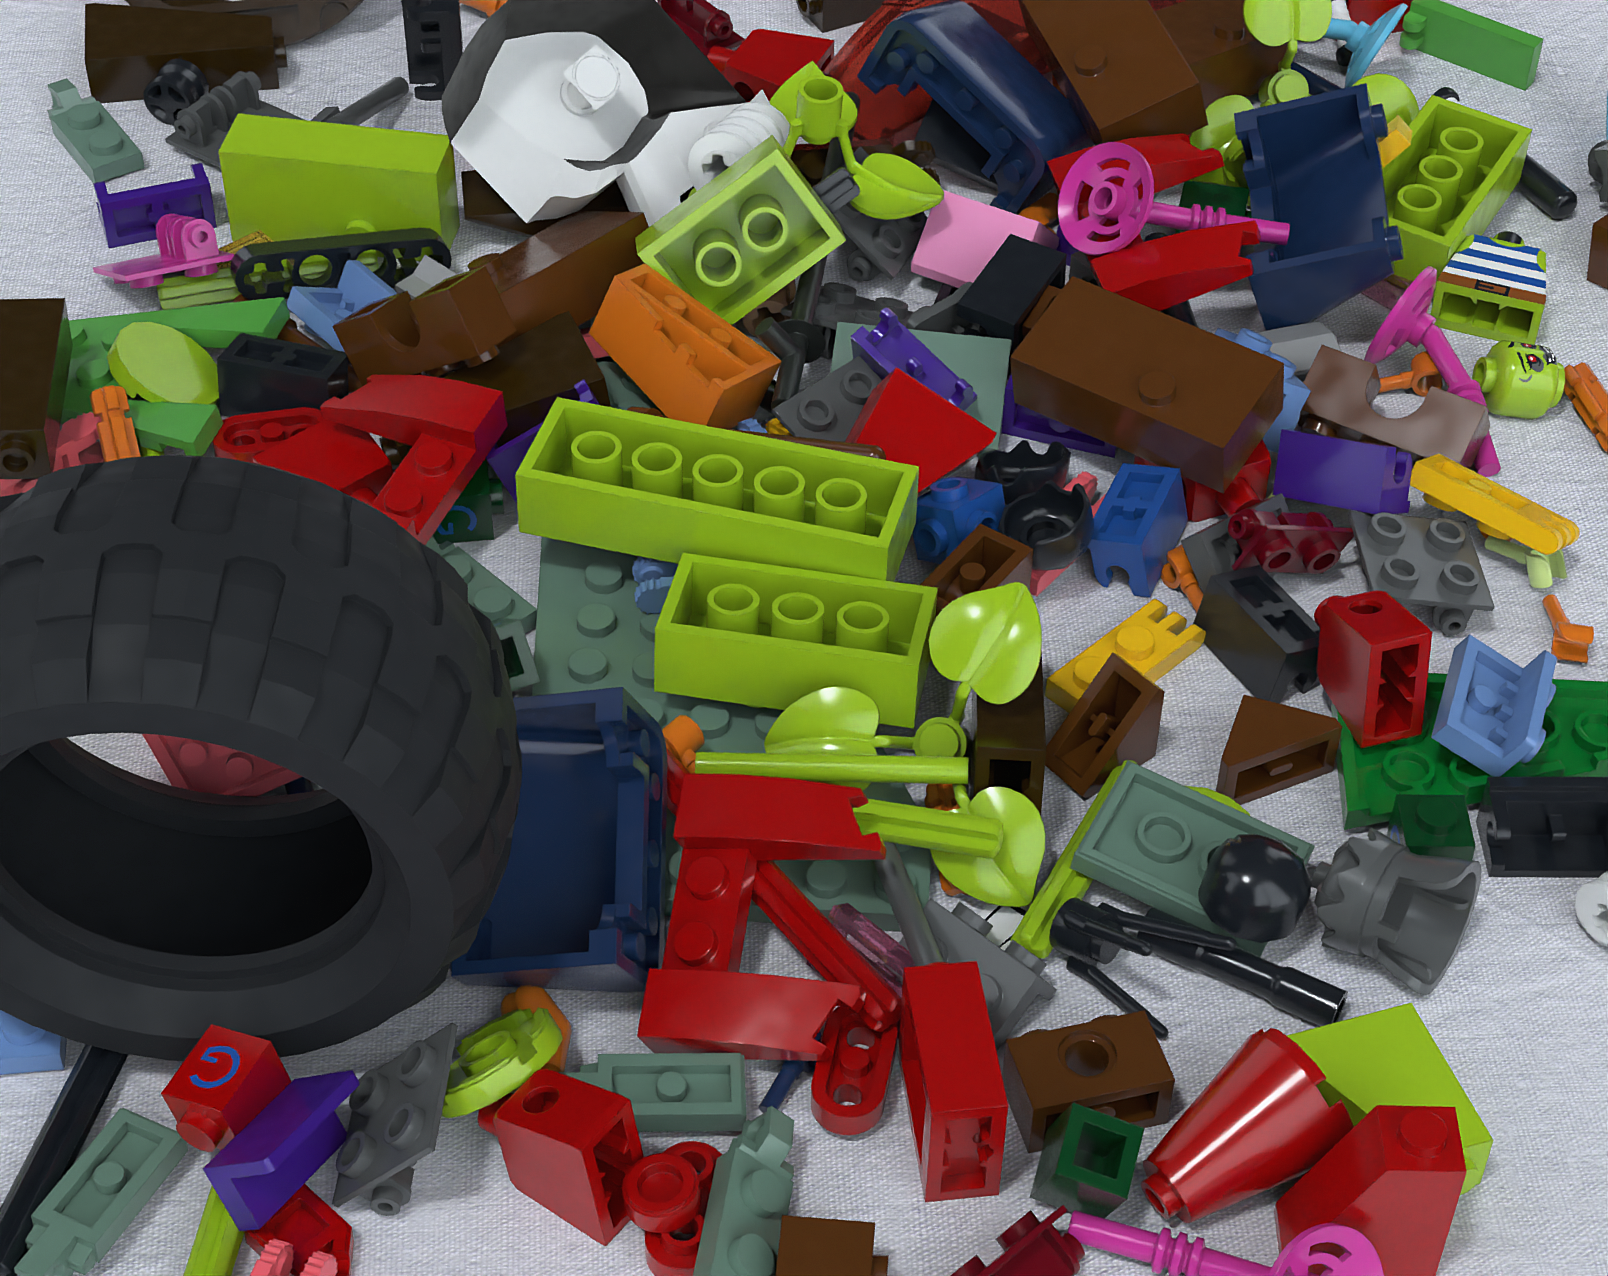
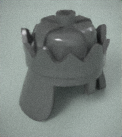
M1370 828L1367 835L1369 840L1350 837L1348 841L1344 842L1335 851L1332 864L1321 861L1313 874L1311 887L1317 889L1314 903L1317 906L1318 918L1326 927L1331 929L1324 932L1321 938V946L1350 952L1360 957L1369 956L1376 959L1405 985L1419 994L1429 995L1445 975L1468 927L1480 887L1481 864L1479 861L1417 855L1410 852L1407 846L1395 842L1374 828Z

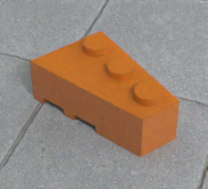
M642 264L614 276L589 331L594 340L669 419L716 428L732 429L738 425V422L753 418L782 362L647 264Z

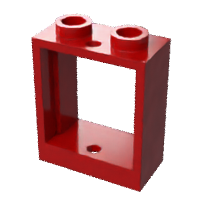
M977 961L958 963L934 962L925 966L904 967L898 1060L925 1202L999 1195L1008 1102Z

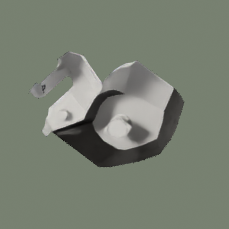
M508 0L480 26L466 46L442 95V115L450 143L526 224L535 220L556 219L577 212L617 181L629 211L644 212L650 227L681 204L680 196L694 186L689 178L687 163L690 150L696 141L713 129L717 123L721 122L734 109L748 102L655 0ZM763 89L750 101H759L770 105Z

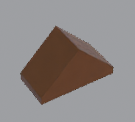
M1112 652L1047 744L1045 766L1082 797L1091 798L1101 790L1112 770L1121 766L1123 761L1133 760L1138 765H1142L1155 757L1165 691L1121 656Z
M1243 695L1221 758L1216 792L1226 795L1239 805L1333 772L1342 731L1341 724L1334 717Z

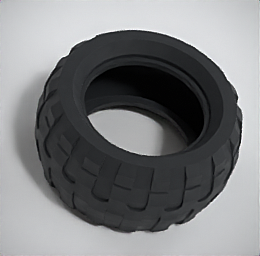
M160 455L83 464L60 469L39 477L35 487L25 493L0 497V1010L32 1026L67 1039L123 1054L170 1061H185L209 1026L213 1024L271 1041L279 1058L300 1055L343 1043L378 1027L391 1017L431 995L446 980L450 962L468 952L476 938L480 921H482L503 878L511 851L522 779V755L516 728L517 716L509 677L504 665L501 641L491 620L468 603V585L455 568L437 552L420 543L403 527L398 525L396 521L356 498L322 482L291 472L228 458ZM137 733L203 741L260 757L297 773L323 789L282 796L257 797L193 791L160 783L121 769L91 754L67 737L88 734Z

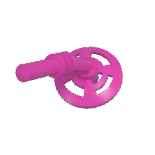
M1119 142L1099 144L1081 155L1068 171L1058 199V219L1066 240L1077 250L1093 256H1104L1123 249L1135 239L1145 223L1188 231L1255 220L1261 235L1260 242L1285 246L1290 232L1289 223L1226 214L1225 208L1219 207L1215 213L1213 206H1206L1202 211L1200 204H1193L1191 209L1154 202V179L1149 163L1138 150ZM1112 160H1126L1130 162L1128 170L1119 167L1102 170L1100 166ZM1115 178L1125 179L1122 187L1109 181ZM1087 183L1093 187L1088 201L1089 216L1079 220V197L1084 184ZM1141 183L1143 185V199L1138 198L1137 187ZM1107 219L1118 222L1114 226H1103ZM1095 233L1104 236L1120 234L1118 238L1107 242H1096L1090 239Z
M1428 266L1415 278L1394 305L1373 338L1364 360L1377 364L1395 353L1406 342H1409L1416 348L1422 344L1447 384V392L1487 406L1479 382L1469 377L1442 330L1435 325L1436 318L1427 313L1433 298L1437 278V270L1432 266ZM1489 431L1474 460L1477 473L1484 477L1493 476L1501 469Z
M1076 1210L1073 1211L1067 1232L1083 1245L1150 1263L1153 1273L1160 1274L1164 1268H1167L1169 1276H1179L1181 1273H1185V1276H1384L1380 1258L1372 1243L1359 1231L1336 1223L1316 1225L1301 1232L1286 1245L1272 1267L1207 1248L1204 1238L1196 1237L1193 1243H1189L1188 1234L1180 1232L1176 1238H1172L1171 1229L1165 1227L1158 1234ZM1330 1242L1340 1246L1345 1253L1337 1258L1323 1251H1310V1246ZM1323 1264L1327 1269L1321 1275L1309 1272L1308 1266Z

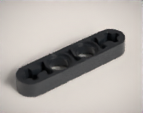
M410 228L254 243L244 246L235 253L231 260L230 271L238 291L249 300L277 297L288 299L292 286L337 288L346 262L348 260H356L361 253L367 250H378L383 253V263L373 273L391 288H395V284L414 273L418 266L415 258L421 256L423 247H430L433 254L428 257L450 269L452 258L450 250L438 232L430 228ZM397 248L402 257L398 258L401 266L399 269H396L397 262L393 253V249ZM321 255L329 260L326 272L320 277L309 279L299 274L300 265L310 256ZM284 259H287L286 265L291 277L289 280H284L281 271H285L281 263ZM264 263L267 271L262 273V281L252 282L249 274L254 272V264Z

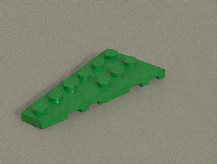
M1428 673L1422 734L1361 748L1331 701L1332 717L1336 718L1342 726L1336 759L1344 830L1390 821L1396 794L1465 795L1467 805L1481 802L1487 778L1492 776L1431 738L1447 674ZM1552 679V683L1556 686V691L1545 711L1542 728L1546 731V737L1540 750L1529 762H1517L1500 777H1607L1608 682Z

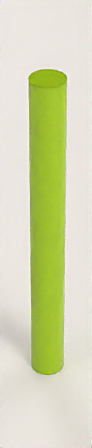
M696 752L695 774H741L822 782L968 784L969 757Z

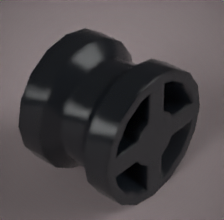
M171 59L164 63L157 77L149 82L144 90L143 100L147 109L155 118L162 123L173 126L177 120L178 112L188 108L197 102L201 96L208 93L209 84L202 71L191 62L182 59Z

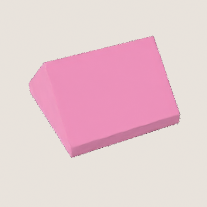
M944 191V200L931 208L911 262V272L959 288L967 282L975 281L1010 234L1055 250L1059 245V237L1038 221Z

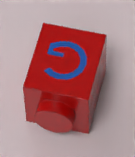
M211 1024L161 1092V1095L177 1121L176 1130L178 1134L193 1147L201 1151L213 1152L216 1148L222 1150L292 1081L271 1041Z

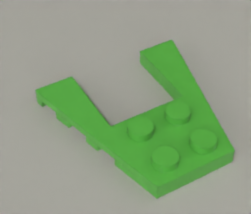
M277 297L69 320L73 347L61 424L72 418H77V415L89 413L90 411L93 413L90 401L92 391L104 386H119L110 373L107 355L119 331L133 322H154L174 328L192 338L201 347L226 349L240 333L276 339L290 317L285 298ZM126 394L130 411L124 413L125 418L132 417L135 435L138 437L142 447L163 452L167 447L166 445L183 449L185 455L203 456L223 425L217 405L176 402L151 403L143 400H129L130 396Z

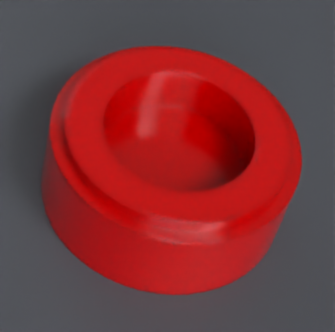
M657 1153L646 1156L634 1163L623 1179L622 1192L627 1214L635 1225L646 1231L666 1233L680 1229L695 1217L700 1208L701 1191L697 1172L693 1165L681 1156L670 1153Z

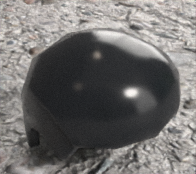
M1022 440L1008 453L998 450L981 453L976 464L974 478L976 480L1001 483L1005 506H1007L1020 495L1036 493L1049 480H1052L1063 489L1067 482L1071 452L1062 443L1054 441L1050 444L1045 454H1037L1032 450L1027 440Z
M1049 480L1036 493L1020 495L1004 507L998 525V532L1034 548L1033 570L1064 569L1088 549L1094 533L1091 503L1083 486L1079 483L1074 485L1072 491H1067L1060 488L1052 480Z
M1238 834L1234 839L1228 838L1214 852L1199 887L1198 897L1200 904L1213 923L1234 937L1264 943L1284 939L1293 932L1306 909L1312 883L1303 858L1281 840L1258 834Z

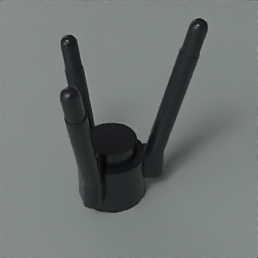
M1079 898L1067 900L1054 917L1049 936L1051 946L1069 956L1066 969L1087 979L1127 1014L1145 1010L1158 1039H1165L1168 1036L1169 1032L1166 1026L1096 967L1098 962L1104 965L1110 963L1116 957L1120 948L1145 957L1152 954L1153 948L1150 943L1125 933L1123 928L1226 951H1232L1236 948L1235 939L1229 936L1124 912L1104 902L1096 907Z

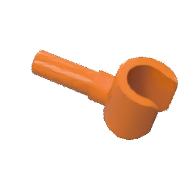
M1424 351L1415 355L1412 359L1411 371L1380 378L1381 388L1378 393L1401 388H1412L1416 394L1426 397L1431 386L1439 389L1442 388V376L1428 352Z
M1181 544L1168 551L1166 557L1169 563L1163 565L1161 579L1169 588L1175 589L1180 587L1197 613L1204 594L1199 587L1195 573Z
M1552 594L1547 595L1542 603L1554 630L1551 654L1560 660L1587 663L1588 644L1593 642L1594 628L1592 626L1571 624L1558 598Z
M679 715L662 729L666 748L670 750L690 773H695V752L703 747L705 743L704 735L698 724L686 715Z

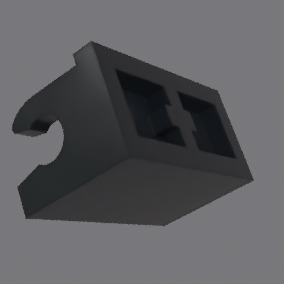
M401 0L409 84H436L434 86L415 87V98L424 101L442 100V95L463 54L459 0Z
M1010 234L957 303V315L970 323L981 325L987 334H983L977 329L968 328L963 335L1010 339L1011 356L1023 341V323L1047 286L1051 285L1059 289H1063L1065 286L1067 254Z
M240 333L217 358L220 415L231 417L241 414L300 407L321 410L320 406L330 398L335 396L342 399L349 394L348 365L350 361L343 351Z
M1260 565L1211 575L1193 624L1206 631L1203 643L1256 698L1280 704L1288 691L1289 682L1296 675L1298 676L1295 678L1294 686L1302 694H1305L1318 677L1317 661L1320 628L1316 622Z
M1608 777L1487 778L1476 824L1489 877L1599 878L1608 871Z

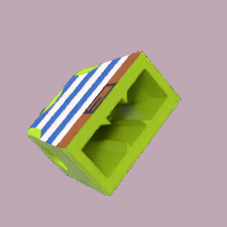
M1510 231L1500 232L1494 238L1476 234L1466 236L1438 277L1430 315L1436 318L1435 325L1439 328L1499 342L1507 340L1535 345L1546 302V253L1539 248L1525 246L1523 239L1518 234Z

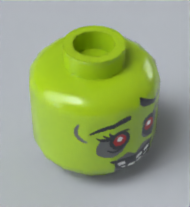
M1502 340L1491 347L1486 357H1480L1477 360L1472 380L1479 382L1490 413L1533 420L1545 414L1549 408L1555 407L1560 401L1565 385V371L1563 365L1557 362V358L1552 350L1546 346Z

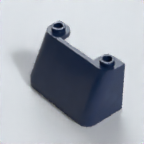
M947 0L910 10L891 21L884 29L857 75L875 95L888 85L896 84L899 85L897 90L905 97L920 85L991 154V157L981 170L987 178L994 175L998 185L997 197L992 200L990 206L1017 215L1055 186L1047 161L1094 146L1067 98L981 15L961 0Z
M1367 84L1234 113L1237 139L1241 140L1247 158L1243 164V172L1250 191L1252 218L1290 224L1289 238L1286 246L1260 242V244H1254L1255 252L1246 255L1247 259H1251L1254 268L1253 275L1249 276L1248 279L1265 330L1312 322L1394 274V261L1403 260L1404 253L1398 225L1389 226L1379 138L1388 137V127L1383 104L1372 105Z
M624 687L513 698L517 716L516 728L522 755V779L510 856L494 899L482 921H480L474 942L467 953L450 962L451 976L461 983L471 986L518 988L519 986L532 985L543 989L621 993L645 992L649 968L661 969L664 957L667 749L662 729L658 722Z

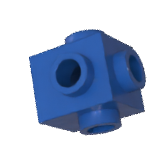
M958 476L944 478L932 483L930 491L917 498L916 525L913 530L917 559L941 564L980 523L998 532L1004 507H1006L1002 484Z

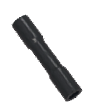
M1153 907L1145 915L1150 918L1202 929ZM1138 931L1137 939L1151 944L1153 948L1152 953L1186 968L1202 970L1266 998L1274 1006L1319 1026L1336 1023L1344 1008L1348 991L1293 967L1279 966L1236 947L1232 951H1226Z

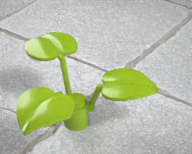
M1244 0V24L1254 39L1269 47H1277L1287 43V51L1283 60L1278 63L1279 72L1267 76L1260 85V107L1312 96L1309 95L1307 80L1301 73L1291 70V64L1298 49L1297 41L1313 42L1321 39L1326 34L1332 17L1331 0ZM1377 73L1365 76L1352 85L1367 84L1372 105L1383 104L1387 124L1399 115L1409 126L1420 111L1416 98L1410 88L1403 81L1392 75ZM1230 95L1217 99L1208 105L1205 109L1208 125L1190 134L1191 145L1201 150L1214 148L1220 151L1223 158V154L1229 144L1237 137L1234 113L1254 109L1251 102L1244 96ZM1222 167L1188 180L1225 185Z
M813 61L786 80L771 98L770 105L783 113L790 124L789 134L783 146L784 151L789 157H791L798 137H802L806 142L815 145L826 144L833 138L838 137L846 168L854 175L852 177L860 188L859 195L850 201V204L859 212L877 219H900L935 207L944 200V191L940 185L924 170L907 159L892 154L875 153L869 155L862 165L856 161L848 131L854 127L857 121L856 105L843 91L841 83L832 77L825 76ZM695 187L691 190L688 198L697 192Z
M1013 582L965 594L949 603L936 617L929 636L932 662L942 676L961 682L955 694L952 712L948 718L935 717L925 721L916 731L915 737L876 735L880 714L877 704L871 697L847 687L824 688L800 698L780 714L764 740L766 753L878 755L876 748L914 750L916 756L970 757L972 739L968 730L962 725V722L965 719L964 712L971 690L973 689L982 699L991 704L1009 703L1019 697L1029 687L1039 667L1042 649V628L1038 609L1029 589L1020 582ZM813 781L861 788L863 791L872 784V782ZM952 784L954 796L960 808L949 811L1000 820L1003 823V842L999 854L990 859L930 849L937 868L955 887L978 900L1008 907H1024L1029 905L1034 898L1036 881L1045 853L1046 833L1040 812L1024 794L1010 788L989 787L980 791L970 801L965 784Z

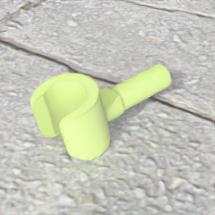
M1490 535L1485 541L1486 549L1512 558L1518 563L1526 564L1530 586L1534 588H1548L1552 586V577L1567 578L1562 549L1546 555L1530 547L1520 546Z

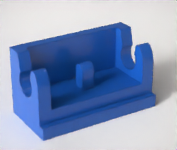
M1122 463L1093 518L1094 533L1088 546L1091 552L1095 577L1103 587L1107 588L1113 578V571L1110 566H1119L1129 574L1128 584L1134 596L1151 597L1161 576L1163 565L1168 562L1167 553L1175 548L1188 522L1180 468Z

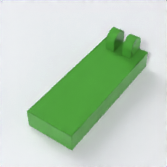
M1413 0L1411 2L1410 11L1404 16L1402 24L1404 31L1401 33L1399 45L1402 48L1421 51L1524 91L1532 85L1536 76L1543 38L1440 0Z

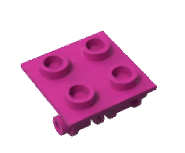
M171 213L162 216L156 224V237L160 254L93 267L94 273L113 278L114 284L129 283L130 288L133 289L145 288L164 283L163 274L184 272V277H199L218 272L217 263L232 260L234 254L218 250L215 230L208 221Z

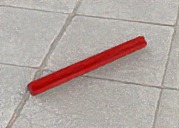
M667 749V808L677 816L684 773L690 772ZM757 860L751 899L826 981L860 985L866 992L865 1004L858 1015L872 1030L883 1032L890 1025L896 1024L901 1018L902 998L773 860Z

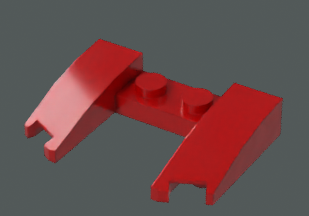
M1184 133L1114 141L1135 148L1146 158L1153 174L1154 194L1225 166L1220 151L1214 148L1201 150L1191 145L1189 136ZM1095 146L1047 161L1058 195L1072 165L1081 155ZM1112 160L1100 167L1102 170L1112 167L1128 170L1130 162L1126 160ZM1115 178L1109 182L1122 187L1125 179ZM1087 183L1084 184L1079 197V220L1089 216L1088 201L1093 187ZM1141 183L1137 187L1139 199L1143 198V185ZM1107 219L1103 226H1114L1118 222ZM1253 220L1188 230L1143 242L1140 234H1138L1131 243L1119 251L1104 256H1093L1086 253L1084 255L1099 287L1154 310L1161 311L1253 275L1254 268L1251 259L1239 256L1243 245L1260 244L1261 235L1256 221ZM1095 233L1090 239L1096 242H1107L1118 238L1120 234L1104 236Z
M373 374L366 378V385L344 398L339 399L334 396L325 401L320 406L322 417L412 446L370 506L396 521L398 525L403 527L415 539L426 545L507 428L508 423L503 392L459 380L425 375Z
M684 773L673 838L683 850L662 968H649L637 1037L653 1053H741V1055H744V1059L828 1061L832 1052L825 1045L817 1041L815 1037L836 1006H843L858 1014L865 1004L866 992L860 985L779 975L741 973L739 969L757 860L886 859L887 849L879 833L862 835L853 808H859L869 803L867 796L861 788L781 777Z

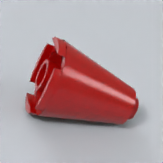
M1262 1028L1244 1041L1143 1161V1168L1147 1178L1141 1182V1188L1148 1201L1163 1218L1169 1220L1176 1215L1183 1222L1192 1223L1306 1174L1354 1127L1350 1115L1341 1099L1331 1107L1328 1106L1317 1088V1085L1324 1081L1326 1076L1297 1043L1277 1029L1270 1028L1263 1032Z

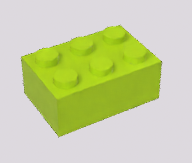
M771 135L635 237L637 255L645 264L733 325L844 243L846 238L838 221L775 137Z

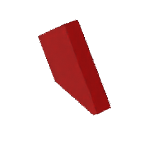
M305 1183L260 1229L244 1231L246 1243L260 1257L265 1244H269L270 1240L277 1239L293 1245L294 1260L292 1263L293 1268L289 1273L290 1276H299L303 1272L309 1256L311 1257L313 1252L317 1253V1251L336 1257V1262L338 1263L336 1276H351L354 1249L352 1226Z

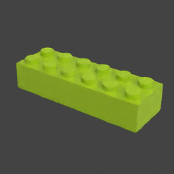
M557 397L515 474L519 532L679 564L682 553L894 582L916 525L919 466Z

